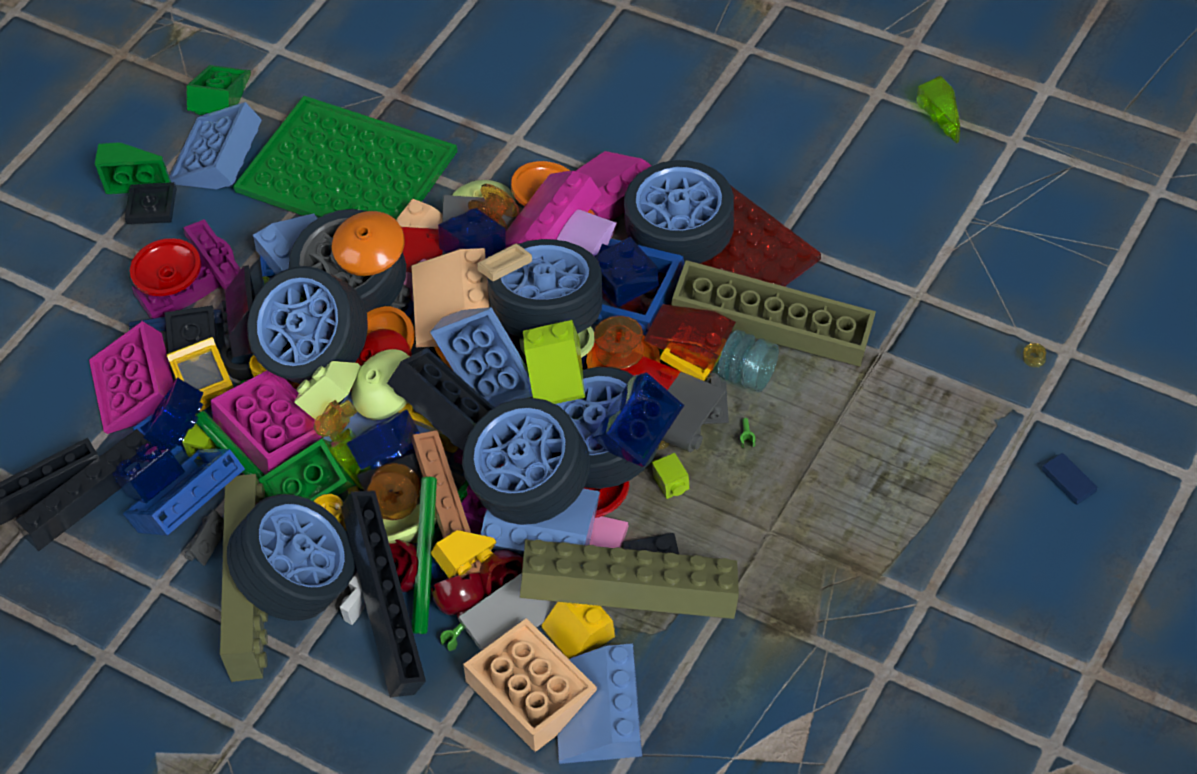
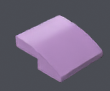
M577 209L563 227L557 240L579 245L597 258L601 245L608 246L616 223Z

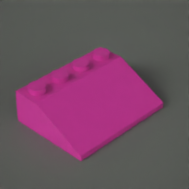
M604 151L577 169L576 172L590 176L602 193L591 208L594 214L613 221L625 213V192L630 182L639 173L652 165L641 158Z
M576 171L549 174L496 246L504 250L516 243L520 244L526 241L538 239L557 240L563 227L575 211L579 209L588 213L602 193L588 175Z
M142 321L89 359L102 425L106 434L135 426L152 414L157 419L161 418L179 405L162 333Z
M268 370L211 400L213 421L265 475L316 443L331 428V425L323 417L316 421L295 403L298 395L296 389L286 379Z

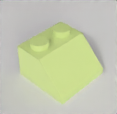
M331 361L325 368L320 366L314 372L310 381L306 379L299 385L296 390L298 395L295 403L318 421L349 394L361 366L358 363Z

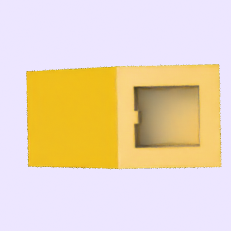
M456 530L436 543L431 555L449 578L457 573L459 576H462L472 568L471 564L477 560L481 563L493 554L491 550L496 544V540L492 537Z

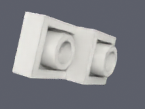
M357 571L349 582L351 595H347L340 606L344 621L351 625L355 623L366 606Z

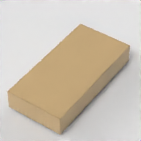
M516 243L477 263L478 271L491 281H495L532 262V255Z

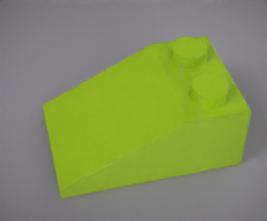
M569 320L524 330V350L533 398L544 399L554 404L585 398L580 339L573 321Z

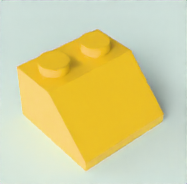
M557 602L541 625V629L568 659L596 650L615 637L613 620L601 606Z

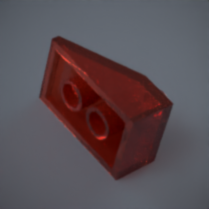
M662 304L644 341L662 350L668 348L671 354L703 370L708 368L711 370V373L736 322L715 311Z

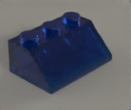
M647 372L633 376L592 438L611 454L645 467L685 405Z

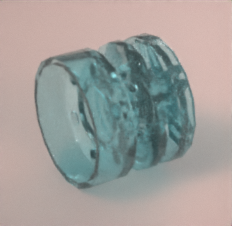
M739 329L735 330L726 341L718 364V376L724 380L729 379L734 384L741 380L743 387L757 393L761 392L767 386L775 370L779 346L763 338L755 342L754 335L746 334L745 331Z

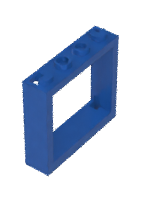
M610 238L608 246L601 245L597 260L603 258L663 273L666 276L646 315L602 304L600 315L593 324H603L611 326L616 330L622 329L634 332L637 335L642 334L651 337L655 334L673 298L685 264L684 258L681 255Z
M199 449L123 514L138 533L168 536L245 468L230 449ZM200 456L203 462L197 465L194 459ZM164 514L166 517L160 520L159 517Z

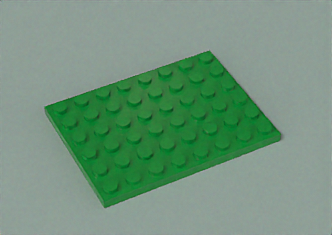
M303 96L233 187L236 193L303 216L314 213L317 218H320L337 210L357 209L383 212L396 220L412 199L420 202L424 200L454 158L458 149L455 144Z

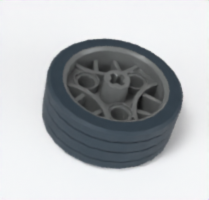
M345 209L325 214L309 224L300 233L289 255V268L299 266L316 267L347 282L357 291L362 299L366 313L379 307L390 306L401 292L406 279V261L403 251L399 259L390 268L381 273L370 276H358L348 273L337 264L333 256L332 239L338 227L345 220L355 214L366 211ZM306 294L301 296L304 301L307 300ZM327 305L324 306L323 313L325 312Z

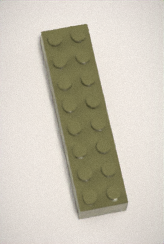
M687 260L673 295L671 307L672 316L859 367L862 364L876 313L873 310Z
M256 474L236 476L225 486L220 656L231 682L263 679V668L268 666L267 654L264 652V645L268 644L267 630L264 629V622H268V614L258 609L241 593L230 575L227 563V545L231 534L256 504L265 499L263 483L259 484Z
M525 539L520 598L735 618L739 596L737 560Z

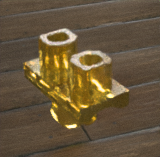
M334 400L329 403L323 414L315 419L314 430L322 437L330 436L333 441L340 436L345 427L350 423L349 418L353 417L357 411L349 400L340 405Z

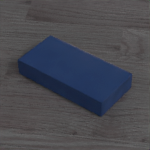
M1064 453L1053 458L1042 467V471L1076 505L1097 492V486Z

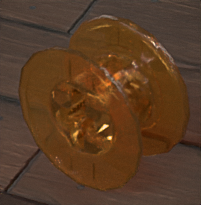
M483 184L480 190L485 201L482 202L474 199L469 201V211L488 229L498 233L506 232L507 225L502 216H518L520 212L519 207L502 189L492 184Z
M614 316L601 321L594 331V340L597 344L595 352L600 363L617 369L629 368L637 364L645 351L641 341L643 337L641 325L636 320L626 316Z
M392 463L385 464L376 470L367 491L376 492L382 518L393 521L403 519L412 513L420 496L421 485L418 476L412 469L406 465Z

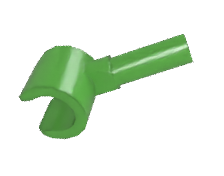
M748 418L742 419L743 433L740 437V445L744 448V441L751 440L754 447L756 444L755 435L753 432H750Z
M461 623L453 630H446L441 634L442 645L446 641L451 640L447 645L448 651H453L457 648V637L464 629Z

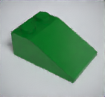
M209 65L187 85V111H195L196 114L205 115L239 104L251 75V70Z
M123 143L98 144L95 166L106 194L129 193L131 184L171 182L162 156Z
M323 438L258 479L261 484L263 483L268 497L278 494H291L308 498L311 501L324 494L338 496L355 485L332 443Z

